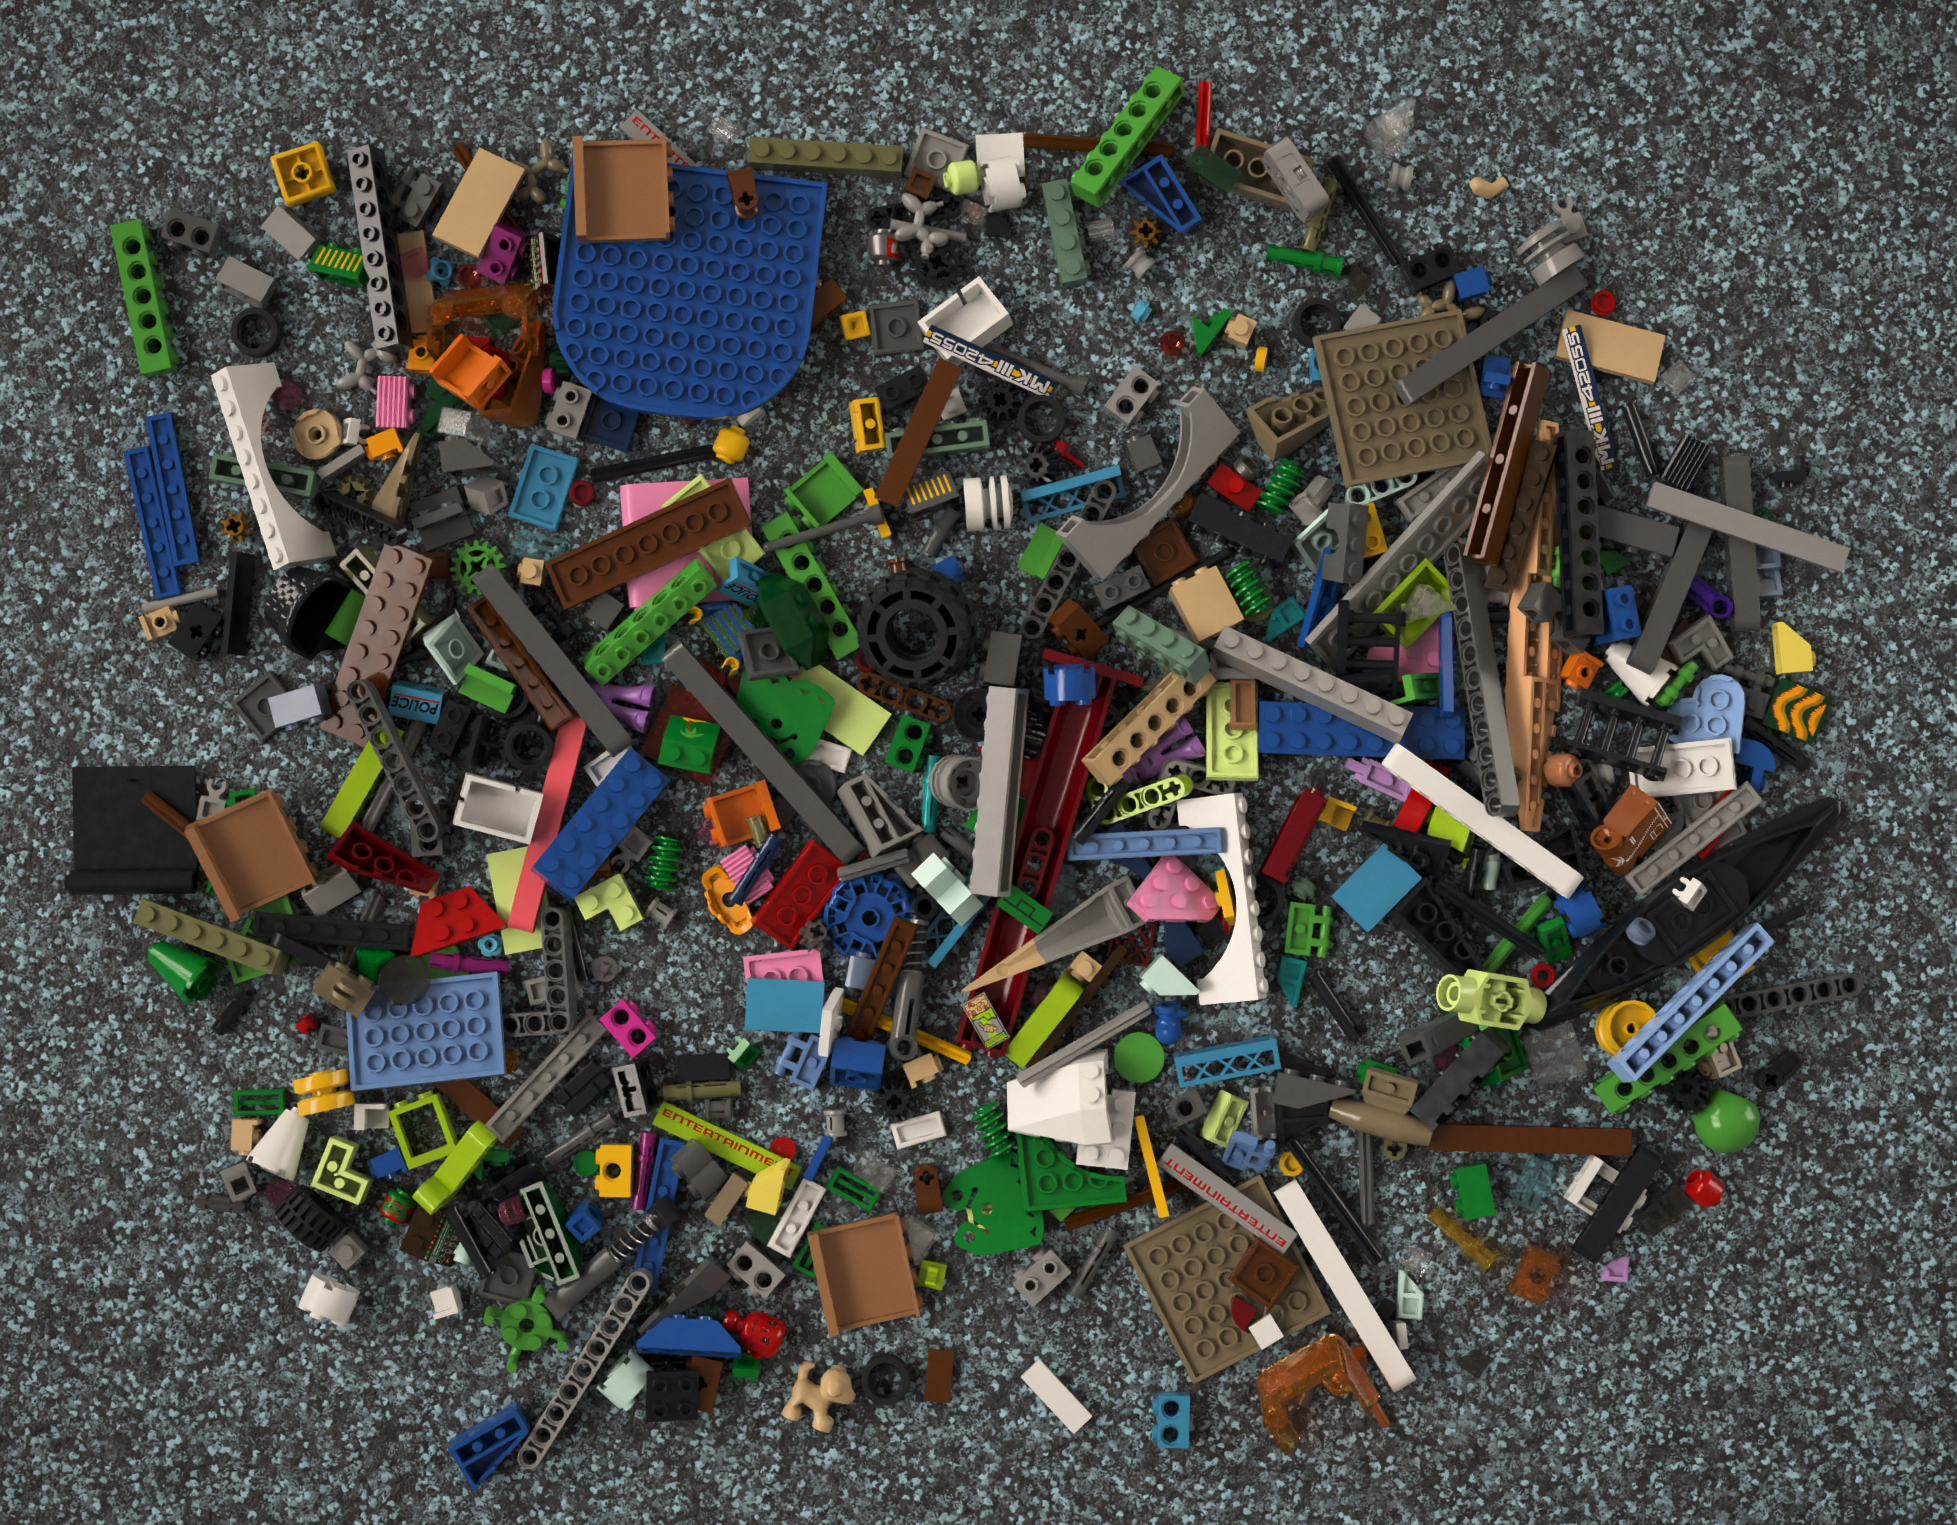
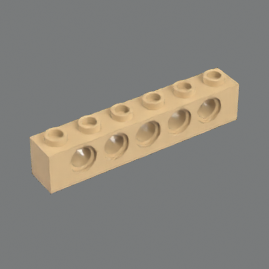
M1208 671L1196 685H1193L1185 679L1178 677L1175 673L1170 672L1081 761L1099 783L1110 786L1117 783L1129 767L1134 766L1140 761V756L1147 749H1151L1158 743V738L1164 732L1171 730L1176 725V720L1181 715L1188 713L1200 697L1209 693L1211 686L1217 680ZM1187 682L1188 689L1184 692V685ZM1170 700V708L1167 710L1166 703ZM1152 717V718H1153V724H1152V726L1149 728L1148 722H1149V719ZM1135 735V742L1131 745V737ZM1117 752V760L1113 762V755Z

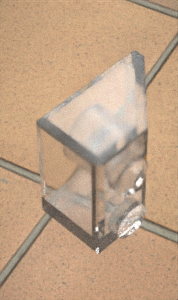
M1414 95L1369 122L1364 136L1379 160L1385 156L1388 159L1392 158L1405 145L1403 142L1409 132L1416 102Z

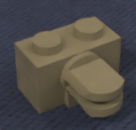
M329 961L313 985V992L358 1018L375 992L374 987L371 986L373 982L361 974L358 977L349 972L350 968L340 961H337L336 964Z

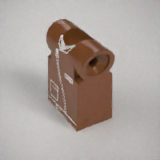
M1631 784L1604 818V824L1593 830L1590 840L1608 868L1614 874L1624 875L1633 869L1636 858L1642 857L1672 822L1657 800Z

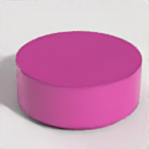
M544 368L542 372L543 391L545 394H553L557 386H559L558 374H556V369Z

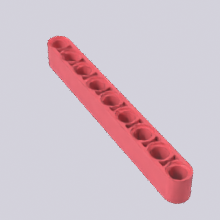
M568 706L566 707L573 715V719L559 727L542 790L544 794L532 839L527 847L508 920V927L529 933H534L547 887V883L530 869L562 830L588 731V726L572 707Z

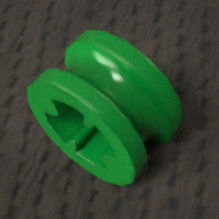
M1620 679L1603 694L1620 698L1629 688L1622 685L1623 681Z

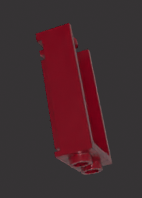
M1312 787L1299 791L1258 871L1259 873L1274 879L1280 884H1286L1288 877L1285 876L1286 873L1292 872L1293 869L1290 866L1296 864L1325 807L1323 805L1328 802V800L1323 798L1324 793Z

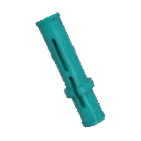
M926 755L925 778H922L924 790L921 828L923 829L922 832L936 833L938 801L932 795L929 782L930 773L942 756Z

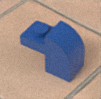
M1488 354L1482 357L1478 378L1480 395L1504 399L1505 389L1510 385L1511 375H1508L1510 358Z
M1742 738L1740 754H1733L1734 765L1748 768L1745 781H1748L1754 790L1759 793L1765 786L1766 777L1763 776V773L1775 772L1774 757L1770 750L1762 743Z

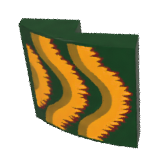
M1782 678L1762 725L1785 734L1791 739L1813 746L1833 699L1808 687Z

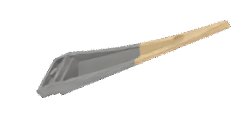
M1128 875L1102 888L962 989L961 993L975 990L1112 940L1148 923L1144 922L1126 904L1136 892Z

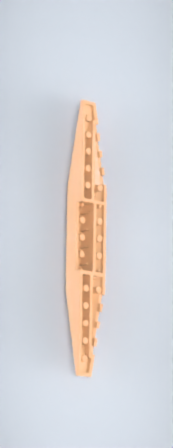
M1539 420L1535 440L1554 445L1553 435L1559 433V423ZM1555 462L1510 594L1507 635L1508 648L1504 692L1513 765L1517 768L1515 773L1521 777L1517 784L1520 801L1518 816L1520 831L1540 832L1545 800L1541 799L1542 788H1547L1548 783L1543 774V766L1553 753L1549 751L1551 737L1556 735L1557 726L1553 724L1555 712L1560 710L1561 677L1558 675L1562 670L1563 651L1550 640L1555 629L1553 617L1550 622L1532 623L1517 609V606L1531 583L1553 582L1551 572L1555 569L1556 564L1555 548L1559 546Z

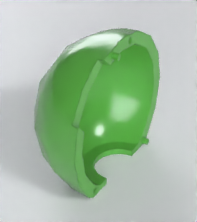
M1717 1088L1709 1092L1710 1099L1705 1100L1707 1107L1705 1109L1697 1107L1699 1113L1693 1116L1696 1133L1703 1144L1713 1151L1725 1154L1739 1152L1749 1146L1758 1134L1760 1125L1758 1107L1755 1103Z

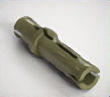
M1324 177L1322 187L1326 191L1330 202L1326 210L1306 222L1305 236L1299 248L1301 251L1315 253L1319 238L1325 232V221L1339 182L1333 178Z
M741 1080L706 1083L686 1081V1084L663 1085L664 1101L687 1100V1102H692L693 1099L741 1096Z

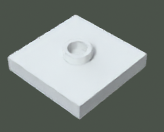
M835 987L822 1010L818 1047L819 1056L828 1057L834 1046L835 1038H838L843 1022V988Z

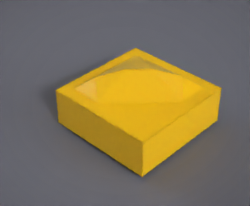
M865 310L839 316L845 341L871 335Z

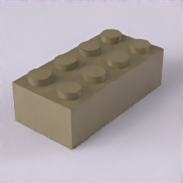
M1217 128L1200 183L1295 213L1262 163L1264 152L1273 145ZM1301 155L1309 168L1312 169L1315 159Z

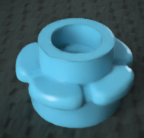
M1140 299L1134 307L1130 317L1136 320L1135 323H1138L1139 320L1144 322L1152 310L1148 307L1149 301L1146 303Z
M492 933L483 936L478 941V948L481 949V953L486 957L497 956L502 951L503 941L500 935ZM489 942L493 943L492 947L488 946Z

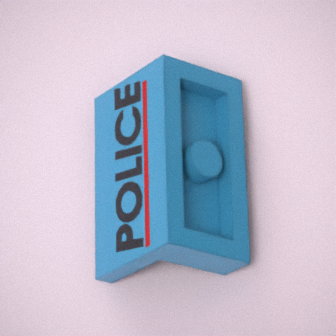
M737 556L729 560L730 578L717 585L716 591L750 608L755 604L759 606V587L757 586V581L771 575V573Z
M397 680L392 685L388 712L392 716L436 724L441 715L442 704L447 700L448 689Z

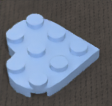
M1722 674L1711 675L1702 680L1695 688L1693 697L1680 699V701L1675 702L1666 711L1667 713L1683 717L1678 735H1669V740L1676 744L1732 738L1733 754H1740L1746 704L1742 686L1732 677Z

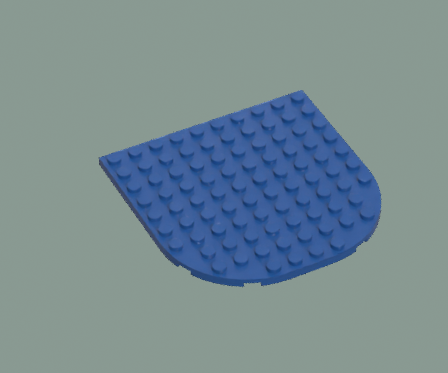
M572 151L552 313L557 343L574 375L585 387L603 400L617 407L645 414L695 420H721L749 413L772 400L794 377L808 347L828 183L754 174L758 197V213L753 219L743 220L735 212L732 194H730L726 171L729 170L667 163V167H672L673 182L668 183V192L674 193V207H669V216H675V232H670L671 241L577 244Z

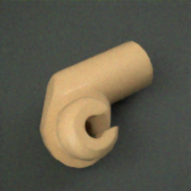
M1475 177L1469 183L1475 195L1486 199L1496 196L1509 187L1504 177L1492 183L1482 180L1480 177Z

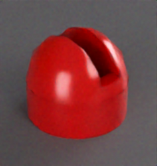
M310 1012L295 1024V1027L301 1033L308 1035L312 1034L309 1027L317 1030L318 1022Z

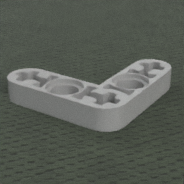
M1177 757L1168 758L1164 762L1157 780L1159 782L1170 778L1171 772L1168 769L1174 768L1177 765L1180 772H1175L1174 776L1185 774L1192 780V775L1195 771L1201 770L1205 772V778L1202 782H1193L1194 789L1216 795L1230 794L1235 788V781H1227L1228 785H1223L1220 788L1218 783L1206 780V765ZM1178 784L1169 788L1175 791L1181 789V786ZM1154 790L1152 797L1155 801H1158L1159 794ZM1176 800L1162 805L1164 820L1160 819L1158 823H1156L1153 815L1158 816L1161 809L1160 806L1147 811V821L1153 829L1163 830L1169 826L1177 804Z

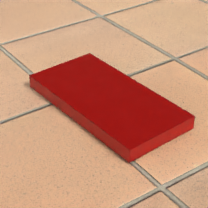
M810 838L751 918L750 922L792 951L802 937L798 933L800 928H806L805 923L807 920L811 922L815 920L826 905V902L832 897V890L841 882L837 875V869L847 865Z

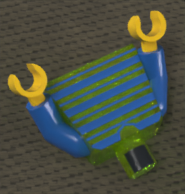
M729 601L710 602L699 607H692L687 613L693 614L694 619L688 623L693 625L700 620L699 623L726 658L721 668L723 669L726 665L731 666L732 671L729 673V676H733L737 669L744 664L738 632L755 629L752 623L764 614L756 603L744 611L736 603L732 604Z

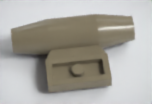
M1369 1066L1362 1089L1364 1101L1337 1098L1333 1099L1331 1104L1330 1118L1363 1133L1398 1143L1429 1146L1433 1132L1422 1121L1407 1113L1413 1106L1419 1080Z

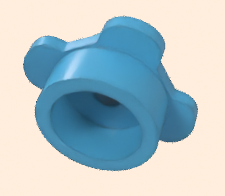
M438 257L431 258L429 261L431 266L426 273V278L429 281H438L442 286L448 285L454 270L453 263L440 260Z

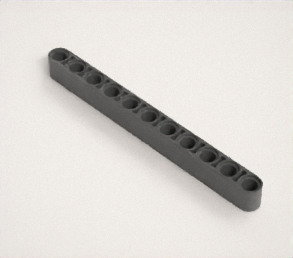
M1450 543L1444 550V563L1484 806L1487 814L1492 817H1514L1519 812L1520 801L1480 564H1476L1475 561L1463 556L1466 544Z
M681 639L660 656L669 669L845 865H848L866 849L855 833Z

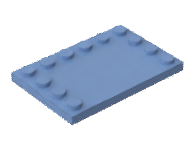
M498 972L374 985L375 992L358 1018L346 1012L350 1087L352 1092L507 1075L500 976Z

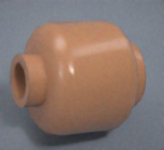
M1553 754L1546 760L1543 766L1544 777L1550 785L1555 787H1572V783L1580 778L1583 772L1580 760L1573 754Z

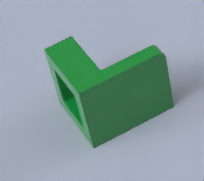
M370 947L356 949L357 969L366 974L373 984L396 976L395 954L389 949Z

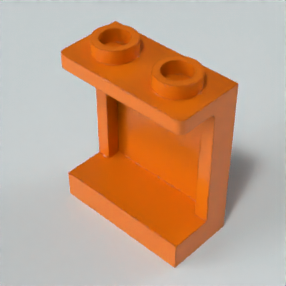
M460 334L429 369V373L440 386L478 411L512 374V371L502 358L497 355L490 356L473 345L463 334Z
M765 779L704 800L706 805L702 806L706 820L711 819L714 828L710 830L714 845L719 844L720 849L752 839L753 836L746 819L755 815L762 814L768 833L781 829Z

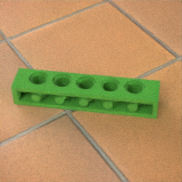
M1158 66L1145 77L1143 85L1137 93L1132 94L1125 109L1117 114L1111 128L1103 133L1099 144L1088 153L1081 168L1073 173L1070 183L1075 196L1098 208L1101 207L1184 95L1185 89L1181 77Z
M140 219L110 225L140 372L146 378L178 372L176 364H179V357L176 349L172 348L171 339H174V333L171 325L167 324L166 315L169 314L168 305L165 299L162 300L160 291L164 289L161 276L157 275L155 265H158V258L150 244V241L153 240L152 230L149 225H146ZM140 243V251L137 254H131L132 246ZM141 268H145V276L141 279H137V271ZM145 293H151L150 301L142 304V296ZM155 317L156 325L151 329H147V321ZM156 342H161V350L153 354L152 346Z
M788 512L761 527L768 541L799 533V530L803 529L795 515L790 517ZM810 540L798 543L792 548L785 547L775 550L789 577L805 584L808 592L811 594L812 599L829 627L828 645L838 662L860 650L861 648H859L857 640L858 626L854 628L849 620L854 616L847 604L841 606L837 599V596L841 594L834 582L828 583L824 575L828 571L821 559L815 561L811 554L815 549ZM801 557H805L810 561L809 567L805 570H798L795 566L796 561ZM813 579H818L822 582V588L818 592H811L808 589V584ZM826 601H831L835 604L834 612L829 615L821 612V606ZM839 623H843L848 627L846 635L842 637L836 636L833 631L834 627Z
M697 558L692 560L583 656L585 670L604 686L717 586L713 574Z
M1721 1000L1707 1009L1649 1067L1654 1071L1651 1078L1645 1079L1640 1076L1636 1081L1629 1082L1632 1085V1089L1624 1093L1618 1090V1085L1622 1082L1621 1079L1612 1071L1593 1083V1089L1610 1114L1615 1111L1621 1113L1631 1106L1630 1102L1637 1097L1643 1099L1651 1094L1653 1091L1651 1088L1657 1084L1665 1085L1675 1077L1673 1074L1679 1070L1686 1071L1696 1064L1695 1060L1703 1055L1708 1057L1718 1050L1717 1046L1724 1041L1730 1043L1741 1035L1739 1032L1743 1030L1742 1026L1725 1001ZM1710 1025H1716L1720 1028V1031L1716 1036H1708L1705 1033L1706 1028ZM1689 1039H1693L1698 1043L1697 1047L1691 1051L1683 1047L1684 1042ZM1671 1053L1676 1057L1675 1062L1670 1065L1664 1064L1661 1061L1663 1055Z

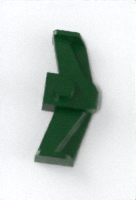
M444 335V352L456 338ZM431 376L425 396L435 400L414 433H420L423 436L440 441L465 401L440 386Z

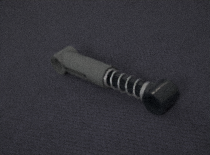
M929 894L912 896L909 902L910 922L918 925V929L906 955L907 960L903 965L905 970L899 972L891 1035L886 1043L887 1055L894 1060H910L916 1055L918 1050L916 1035L925 975L920 970L921 964L924 963L922 956L926 953L923 951L924 943H927L925 941V935L928 933L926 928H928L932 917H934L938 910L937 901ZM920 901H923L926 906L923 914L918 910V903ZM900 1041H903L906 1045V1050L903 1054L899 1053L897 1047Z
M667 1194L664 1195L647 1210L646 1217H643V1221L639 1225L635 1224V1228L627 1231L628 1234L623 1238L619 1237V1242L615 1245L612 1244V1247L606 1245L582 1266L581 1278L560 1285L550 1292L544 1299V1306L558 1321L594 1288L623 1265V1258L629 1257L632 1250H637V1246L640 1243L644 1244L647 1237L653 1236V1232L660 1229L664 1231L683 1213Z

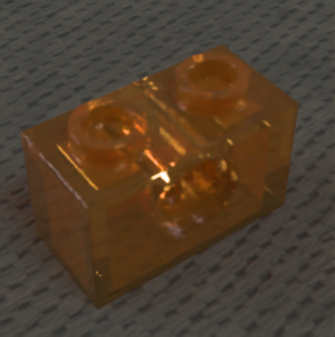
M1527 1243L1508 1291L1541 1305L1543 1300L1546 1301L1550 1295L1551 1286L1549 1284L1552 1277H1556L1560 1270V1257ZM1537 1268L1541 1269V1279L1532 1281L1530 1278L1531 1272Z

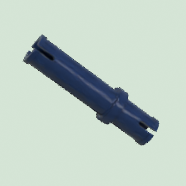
M769 832L758 852H754V859L732 893L728 896L730 900L740 906L743 905V902L767 865L770 866L772 864L771 859L781 843H783V840Z

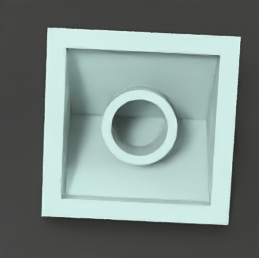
M1328 509L1295 538L1290 546L1293 552L1314 574H1317L1323 549L1330 548L1337 551L1339 546L1337 532L1334 529L1326 528Z
M452 614L422 634L425 646L453 685L458 684L466 675L464 670L468 663L475 665L484 655V652L457 614Z

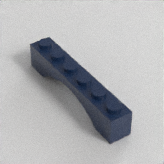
M1119 822L1104 833L1133 831L1128 823L1123 826L1122 822ZM1149 857L1107 859L1133 871L1143 881L1152 870L1146 861ZM1163 921V947L1176 968L1179 969L1204 953L1202 946L1205 943L1198 932L1193 934L1187 926L1191 921Z

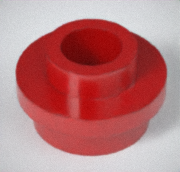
M1539 963L1531 969L1530 980L1537 988L1546 989L1556 980V972L1551 965ZM1541 971H1545L1547 974L1546 979L1543 981L1538 978V974Z

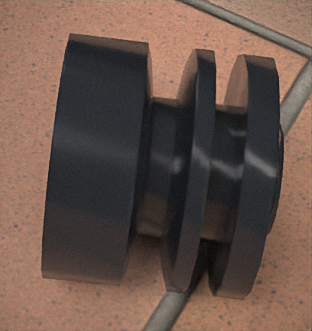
M969 689L961 694L953 705V725L958 733L967 740L975 742L984 741V721L986 717L982 719V722H979L978 717H974L973 713L978 711L979 707H982L983 712H987L986 696L989 689Z

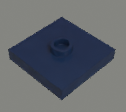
M593 393L579 438L628 454L642 413L617 407Z

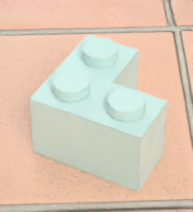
M932 853L911 875L962 927L984 905L977 898L979 894L970 893V883L967 886L964 884L967 879L957 869L952 872L955 867L945 857L940 860Z

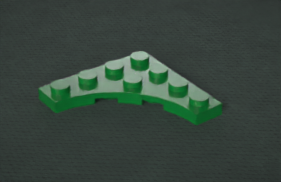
M1016 1133L1024 1213L1127 1203L1124 1176H1106L1088 1172L1076 1166L1059 1152L1049 1137L1040 1136L1039 1138Z

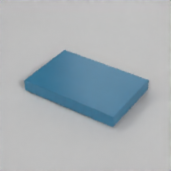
M531 444L507 516L557 532L580 459Z
M1384 843L1331 895L1367 933L1422 879L1406 861L1401 860L1388 851V846Z
M747 978L745 1030L820 1033L822 1010L824 1008L825 981Z

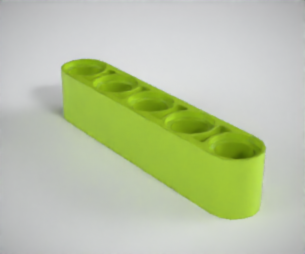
M396 727L403 740L406 732ZM383 730L380 734V740L384 744L388 742L389 736ZM370 741L367 742L320 825L321 829L338 839L353 821H357L385 773Z

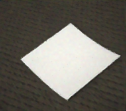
M1023 132L975 135L977 165L982 161L1011 156L1013 159H1019L1021 173H1018V176H1025Z

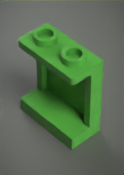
M829 451L823 456V460L794 485L784 490L787 495L784 500L793 511L796 508L800 510L804 515L800 519L809 529H812L813 527L816 528L831 522L863 494L864 489L835 455Z

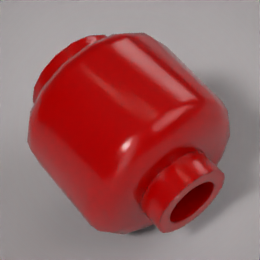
M1698 1169L1687 1177L1685 1191L1699 1207H1715L1723 1200L1724 1184L1710 1170Z

